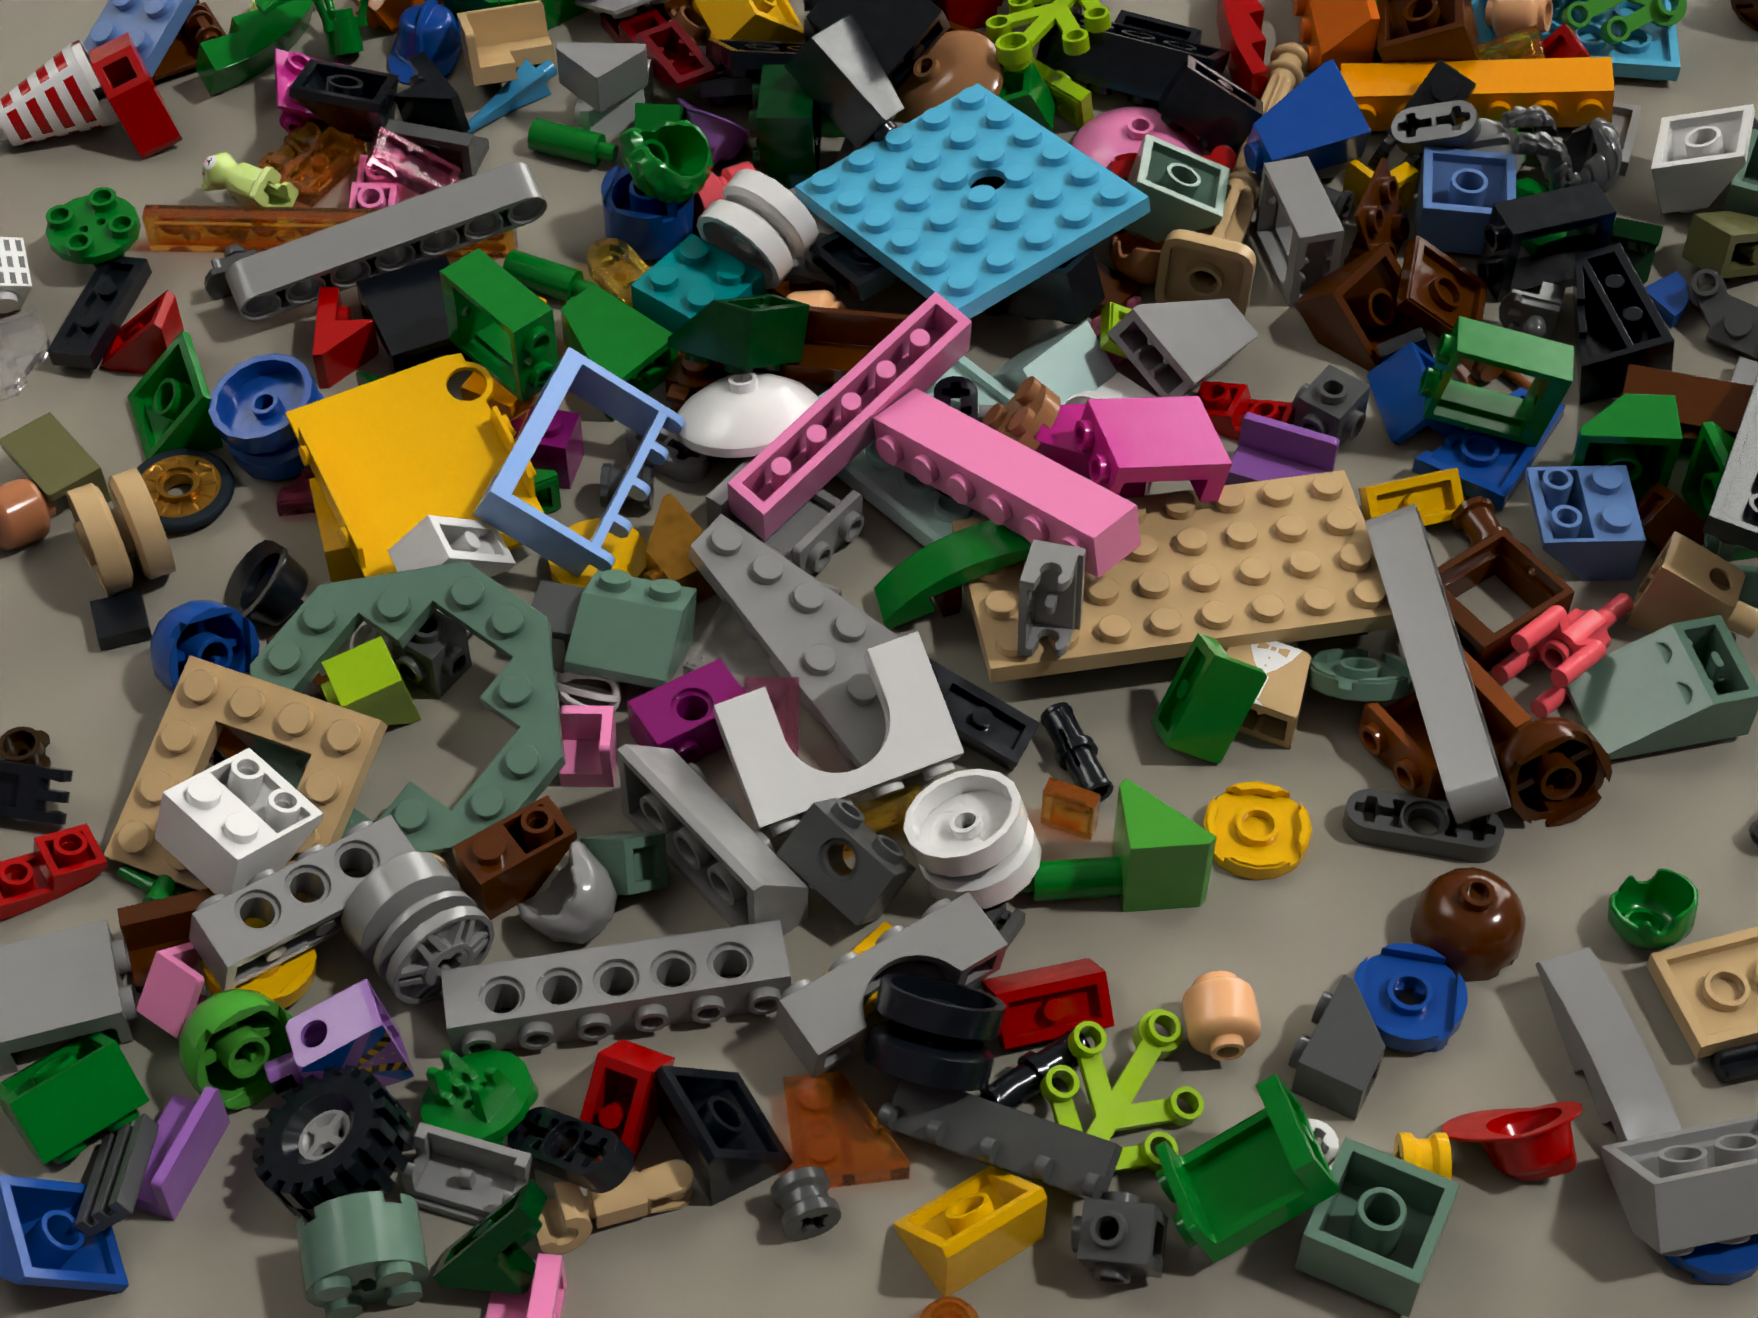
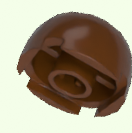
M1542 717L1525 723L1513 732L1502 747L1498 762L1513 809L1524 821L1531 824L1530 819L1534 821L1546 819L1545 824L1547 827L1561 826L1578 820L1593 809L1602 798L1598 790L1603 785L1604 778L1610 782L1612 775L1610 756L1594 735L1583 725L1561 717Z
M1474 867L1457 868L1434 878L1422 891L1415 906L1410 933L1413 944L1429 947L1446 958L1445 965L1453 971L1456 977L1459 972L1465 982L1486 981L1498 976L1500 969L1508 966L1510 963L1512 965L1518 958L1522 946L1526 918L1521 900L1505 880L1490 871Z

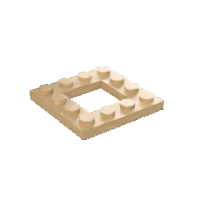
M189 655L104 852V857L157 877L162 874L168 875L176 884L195 891L208 888L155 839L162 793L206 769L223 727L310 756L297 790L323 813V818L317 828L284 866L286 867L294 863L297 857L308 848L318 844L326 847L342 838L388 725L382 720ZM299 893L294 895L297 900L304 903L316 901V898L311 894Z

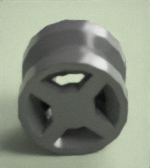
M806 1166L791 1170L774 1181L770 1188L774 1204L783 1209L784 1215L781 1218V1225L784 1234L790 1239L802 1240L819 1236L832 1229L841 1219V1211L837 1201L829 1197L827 1193L830 1188V1180L827 1172L822 1167Z

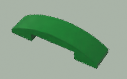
M988 520L958 530L925 546L892 569L874 587L886 628H894L935 611L931 599L932 596L1024 559L1026 561L1031 543L1006 526L998 525Z

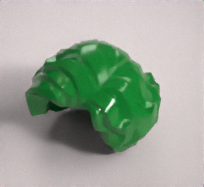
M681 120L676 123L662 121L656 124L651 131H642L634 127L627 129L619 136L623 146V155H621L623 165L628 169L636 188L649 197L664 203L673 202L679 204L700 192L711 175L713 160L708 139L698 126L691 124L688 120Z

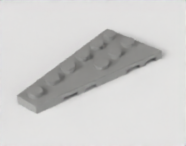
M720 514L690 545L689 559L723 602H729L744 621L743 628L753 641L758 639L771 656L770 663L813 719L816 722L823 723L839 743L837 749L848 764L853 762L857 768L862 767L880 751L886 729L883 708L863 657L867 649L900 637L733 521Z

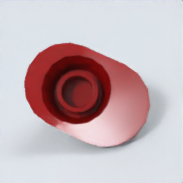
M1564 1101L1534 1108L1476 1111L1448 1120L1442 1125V1132H1446L1449 1139L1480 1142L1494 1166L1507 1176L1522 1181H1537L1570 1173L1576 1168L1577 1156L1571 1121L1583 1112V1107L1581 1103L1575 1101Z

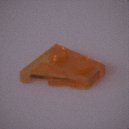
M841 1071L823 1073L813 1079L810 1075L783 1077L794 1169L806 1166L822 1167L827 1172L830 1188L909 1179L910 1166L908 1158L886 1129L878 1124L876 1116Z

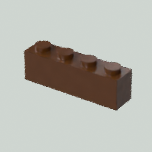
M1629 364L1622 395L1625 393L1675 395L1683 437L1679 452L1692 455L1703 422L1713 421L1735 438L1753 385Z

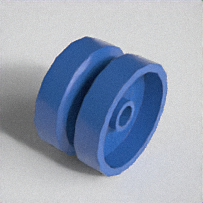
M278 353L259 355L237 364L220 379L211 394L209 414L216 430L223 441L228 444L231 454L241 469L254 478L267 481L289 479L309 470L311 467L310 465L304 466L298 452L300 444L286 418L285 412L324 399V396L319 392L307 366L295 357Z

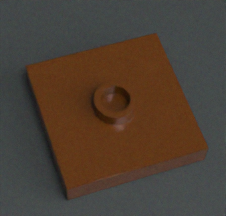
M1418 235L1406 243L1395 308L1439 338L1443 333H1451L1459 316L1482 322L1487 293L1486 282Z

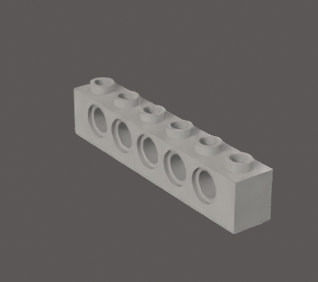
M780 920L441 970L448 1038L451 1051L455 1052L460 1058L470 1053L490 1049L499 1051L520 1048L538 1050L546 1048L552 1043L578 1039L597 1041L611 1034L630 1031L655 1032L670 1025L689 1022L713 1023L723 1017L748 1013L766 1015L778 1010L781 995L791 986V974ZM729 974L739 975V977L732 979L723 978V976ZM671 983H682V984H683V985L678 986V987H668V986H666V985L671 984ZM617 991L627 992L620 996L610 995L611 993ZM559 1000H570L565 1004H553ZM505 1008L513 1009L507 1013H496Z

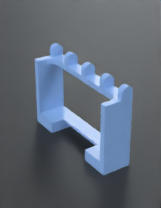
M568 347L547 378L533 404L534 410L507 459L492 478L473 515L576 577H579L589 564L600 571L611 570L615 563V558L611 553L602 549L601 546L608 532L620 538H626L629 535L632 524L629 520L619 515L618 512L627 495L637 501H645L651 488L647 483L637 478V475L646 459L655 465L665 464L669 452L664 446L655 442L661 428L671 433H680L685 420L670 408ZM567 391L643 436L590 541L512 494Z

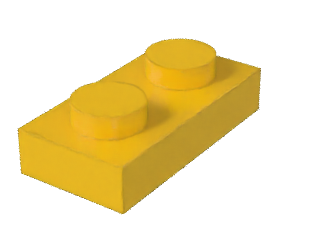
M1449 468L1358 488L1365 521L1415 503L1424 526L1450 521L1452 513L1464 502L1458 468Z

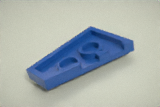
M1520 387L1509 395L1524 399L1528 390ZM1559 405L1536 447L1466 429L1463 432L1457 429L1445 437V442L1442 446L1431 453L1426 450L1414 459L1412 472L1421 475L1449 468H1458L1463 494L1470 497L1482 496L1489 498L1495 508L1502 510L1525 476L1526 468L1531 467L1561 421L1565 405Z

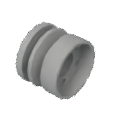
M413 851L394 857L374 869L357 885L345 903L341 917L345 935L362 956L374 964L376 973L387 982L388 988L392 993L406 1004H423L442 997L441 970L480 965L489 953L495 936L492 921L484 912L477 908V904L470 896L461 891L459 882L442 862L430 852Z

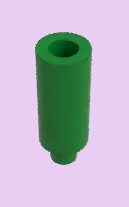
M540 118L533 120L528 132L527 142L530 150L598 166L602 160L614 163L618 157V145L607 143L605 135Z
M516 249L508 253L502 267L529 290L566 302L593 284L584 280L583 272Z
M1119 856L1040 861V867L1031 882L1019 893H1031L1033 901L1122 896L1123 880Z

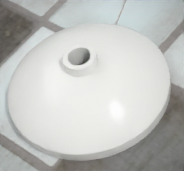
M764 372L733 374L704 387L684 403L678 414L684 418L685 424L681 432L677 433V437L687 448L708 456L723 458L757 456L819 398L805 385L790 378Z

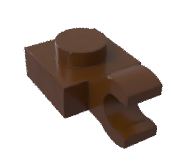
M680 351L665 378L666 400L673 402L670 409L678 413L680 408L693 394L711 383L724 378L727 372L724 371L723 363L717 361L709 364L692 362L685 359L686 352Z

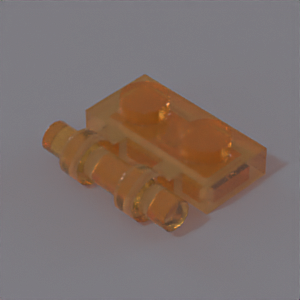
M307 122L301 129L294 128L284 138V144L276 152L269 151L259 160L258 168L273 167L281 174L279 183L290 182L298 189L299 195L296 201L312 208L359 164L360 154L367 155L366 144L364 141L341 133L332 127H328L321 134L319 127L315 123Z

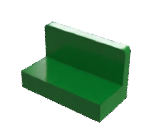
M1198 633L1150 723L1165 746L1218 764L1223 760L1264 685L1267 675L1261 668L1229 657L1216 639Z

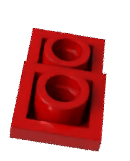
M1203 381L1195 395L1200 397L1217 434L1237 441L1240 438L1243 417L1247 412L1294 424L1296 410L1292 409L1293 402L1251 399L1247 384Z
M87 823L35 837L33 853L0 861V920L22 914L56 900L92 880L107 869V861Z

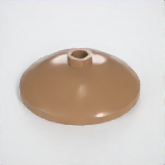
M957 30L946 32L927 55L921 56L915 62L913 72L897 89L896 93L904 109L892 121L908 123L922 115L926 110L942 104L958 95L962 90L972 87L977 83L999 97L1004 82V68L998 62L995 45L986 36L974 31Z

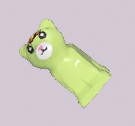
M221 152L207 157L202 168L204 181L201 184V188L204 191L227 189V193L235 197L247 210L260 216L270 217L280 224H286L293 211L292 207L299 195V191L290 182L279 183L281 174L273 167L266 166L262 169L244 162L237 163L229 153Z

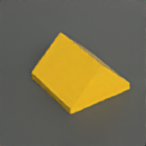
M988 1166L894 1222L893 1226L900 1239L945 1299L1043 1239L1048 1198L1043 1187L1001 1169Z

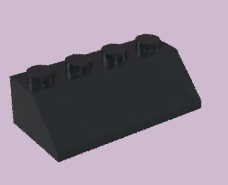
M1072 12L1080 28L1085 29L1083 14ZM1111 22V27L1104 32H1088L1089 51L1082 55L1071 56L1064 53L1062 33L1057 24H1055L1040 40L1036 59L1055 71H1063L1073 80L1087 83L1086 89L1091 92L1112 95V91L1116 90L1128 93V100L1131 102L1153 106L1154 100L1159 101V98L1188 55L1218 74L1223 75L1230 51Z

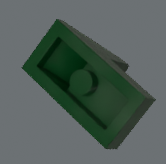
M1616 217L1608 246L1620 243L1642 283H1646L1649 278L1656 247L1660 243L1663 226Z
M531 1179L447 1248L432 1278L440 1287L509 1294L526 1293L534 1277L536 1264L523 1251L522 1247L542 1227L539 1217L548 1196Z

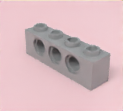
M391 814L374 823L370 820L360 822L352 827L342 839L326 847L322 844L312 846L302 852L294 863L278 871L274 869L264 870L252 877L244 888L228 896L217 894L203 901L196 908L195 912L192 913L189 940L222 991L232 989L343 932L341 917L344 906L357 885L374 869L394 857L413 852L415 849ZM357 869L366 876L353 878L346 875L343 870ZM299 893L311 894L317 901L304 903L297 900L294 895ZM249 918H259L264 920L268 926L252 928L243 921Z

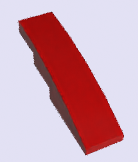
M1218 0L1217 25L1221 49L1230 51L1227 67L1234 84L1261 100L1267 85L1269 71L1263 63L1266 47V38L1262 34L1265 9L1258 0Z

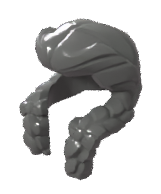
M1533 105L1528 108L1515 106L1513 109L1502 113L1501 123L1504 128L1532 127L1533 134L1530 132L1518 134L1515 139V149L1518 154L1537 155L1541 163V172L1544 179L1549 183L1550 191L1596 181L1604 194H1606L1614 186L1619 177L1622 148L1618 132L1604 118H1594L1588 124L1573 130L1571 135L1563 141V138L1557 136L1554 118L1539 105Z

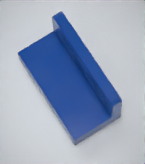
M1412 341L1367 374L1389 438L1396 445H1401L1427 425L1444 437H1447L1457 429L1462 432L1465 430L1463 427L1423 417L1425 396L1418 394L1419 384L1427 366L1433 368L1436 362L1435 358Z

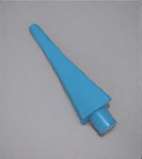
M526 59L517 70L518 80L508 81L468 121L470 130L464 133L472 134L483 126L524 105L551 95L546 82L557 75V69L554 64L546 60L535 68Z

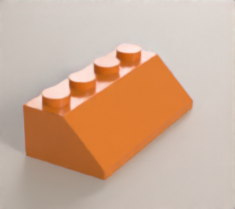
M1292 0L1293 15L1300 16L1299 41L1300 44H1306L1305 51L1309 56L1307 72H1314L1325 61L1334 59L1340 73L1341 64L1373 62L1380 22L1375 0Z

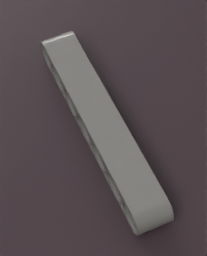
M513 162L242 258L228 267L225 278L240 315L249 321L263 320L318 300L319 287H339V292L355 287L357 281L427 261L529 224L544 214L547 209V202L529 165L524 162Z
M1414 503L1366 520L1367 531L1447 800L1457 824L1459 825L1511 808L1508 792L1433 551L1416 504Z

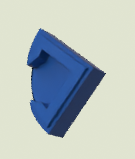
M1677 271L1645 287L1663 321L1671 328L1682 319L1689 301L1688 285Z

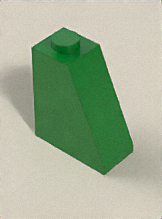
M594 283L577 296L570 298L560 308L564 343L567 348L574 349L645 394L650 393L665 381L678 357L676 349L667 347L668 337L673 333ZM605 414L608 419L615 421V419Z

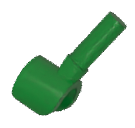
M125 864L118 870L119 877L147 893L142 903L180 895L179 892L175 891V882L168 875L162 874L157 879H154Z

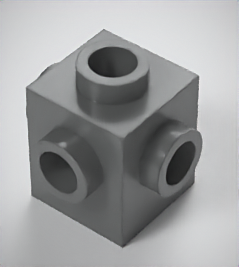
M1329 364L1310 385L1307 383L1303 384L1296 393L1292 403V409L1296 410L1293 425L1336 437L1340 440V447L1347 438L1353 440L1361 431L1366 419L1365 413L1371 385Z
M437 610L404 648H401L392 641L395 663L403 679L437 699H440L472 666L466 629Z
M1107 1191L1104 1192L1103 1200L1084 1198L1082 1216H1076L1072 1224V1250L1077 1253V1259L1091 1272H1094V1279L1102 1282L1129 1284L1131 1275L1162 1278L1168 1217L1156 1204L1140 1203V1197L1131 1193Z

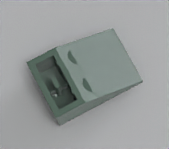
M1721 615L1677 622L1665 626L1605 655L1566 687L1568 697L1581 724L1594 735L1609 754L1610 760L1747 735L1758 711V684Z

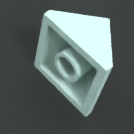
M1085 320L1081 323L1049 330L990 376L1014 394L1025 379L1033 376L1060 397L1061 405H1065L1066 401L1074 394L1085 390H1097L1117 374V371L1106 352L1100 349V341L1088 320Z

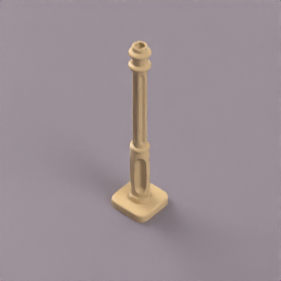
M1288 42L1278 45L1272 51L1270 63L1266 66L1269 70L1267 85L1261 98L1263 102V115L1304 80V74L1308 71L1309 56L1300 44ZM1249 136L1242 145L1232 172L1229 173L1224 213L1221 222L1218 225L1201 229L1199 233L1186 229H1177L1171 231L1166 236L1161 248L1154 292L1157 303L1229 298L1245 316L1256 268V255L1243 242L1252 219L1254 203L1259 195V185L1257 183L1259 177L1255 171H1251L1248 168L1244 157V146L1247 144Z

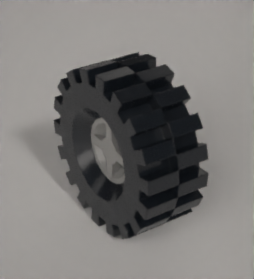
M345 1065L341 1073L334 1066L324 1069L323 1079L318 1080L313 1074L302 1079L304 1088L297 1093L290 1088L281 1097L286 1101L280 1110L272 1107L265 1116L271 1123L269 1128H259L255 1140L262 1146L253 1150V1161L259 1166L254 1169L257 1177L295 1216L297 1215L299 1218L302 1216L306 1223L315 1219L314 1207L325 1201L354 1193L379 1191L380 1189L388 1193L396 1184L390 1178L394 1171L404 1172L409 1162L402 1152L413 1150L414 1139L408 1133L414 1129L412 1120L407 1116L406 1113L408 1112L390 1092L366 1069L361 1072L356 1066Z

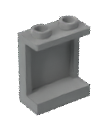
M756 456L748 457L706 495L707 527L722 514L809 575H812L815 571H822L830 562L832 555L845 542L853 541L859 535L864 525L862 494L852 490L843 500H840L827 491L820 489L776 532L764 541L729 511L727 483Z
M107 920L0 945V1076L18 1072L15 1052L107 1029H116L121 1043L133 1040L130 1020L139 1018V1012L136 1011L138 1004L132 984L124 986L122 978L123 973L131 972L130 958L125 940L119 939L114 941Z

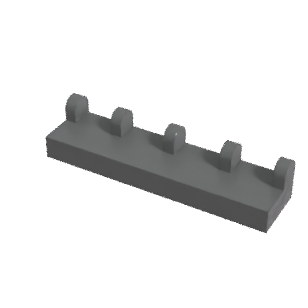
M900 1079L892 1104L885 1102L878 1115V1124L892 1132L1089 1199L1103 1200L1104 1192H1107L1123 1149L1117 1143L963 1091L930 1087Z

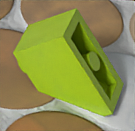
M382 635L322 662L329 681L320 685L329 703L382 720L386 725L412 724L421 720L403 677Z

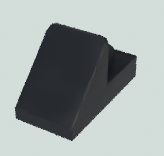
M423 51L408 58L414 76L409 78L411 87L395 96L403 122L463 133L470 130L458 93Z

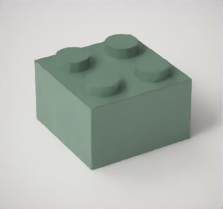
M1345 1137L1331 1169L1340 1192L1315 1206L1303 1233L1294 1269L1409 1317L1449 1219L1460 1184Z

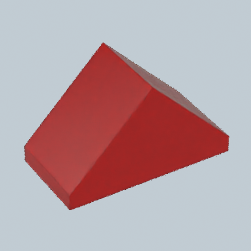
M168 290L124 324L110 344L101 366L109 371L146 374L178 334L184 331L175 295Z

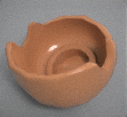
M1123 230L1112 237L1109 246L1112 264L1120 274L1136 283L1156 284L1160 253L1164 241L1155 242L1146 237H1136Z

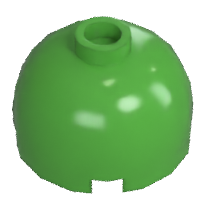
M229 989L215 993L198 1004L186 1019L179 1036L180 1065L193 1088L200 1094H202L206 1086L219 1089L224 1106L228 1109L238 1110L260 1103L274 1093L268 1080L264 1063L292 1051L285 1025L293 1016L266 995L253 990Z

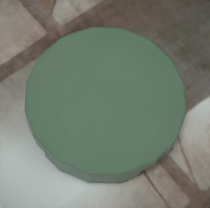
M1356 647L1334 648L1314 655L1313 660L1311 659L1306 680L1312 689L1325 695L1364 702L1401 698L1410 693L1412 687V679L1405 659L1388 652L1381 653V660L1368 658V650Z

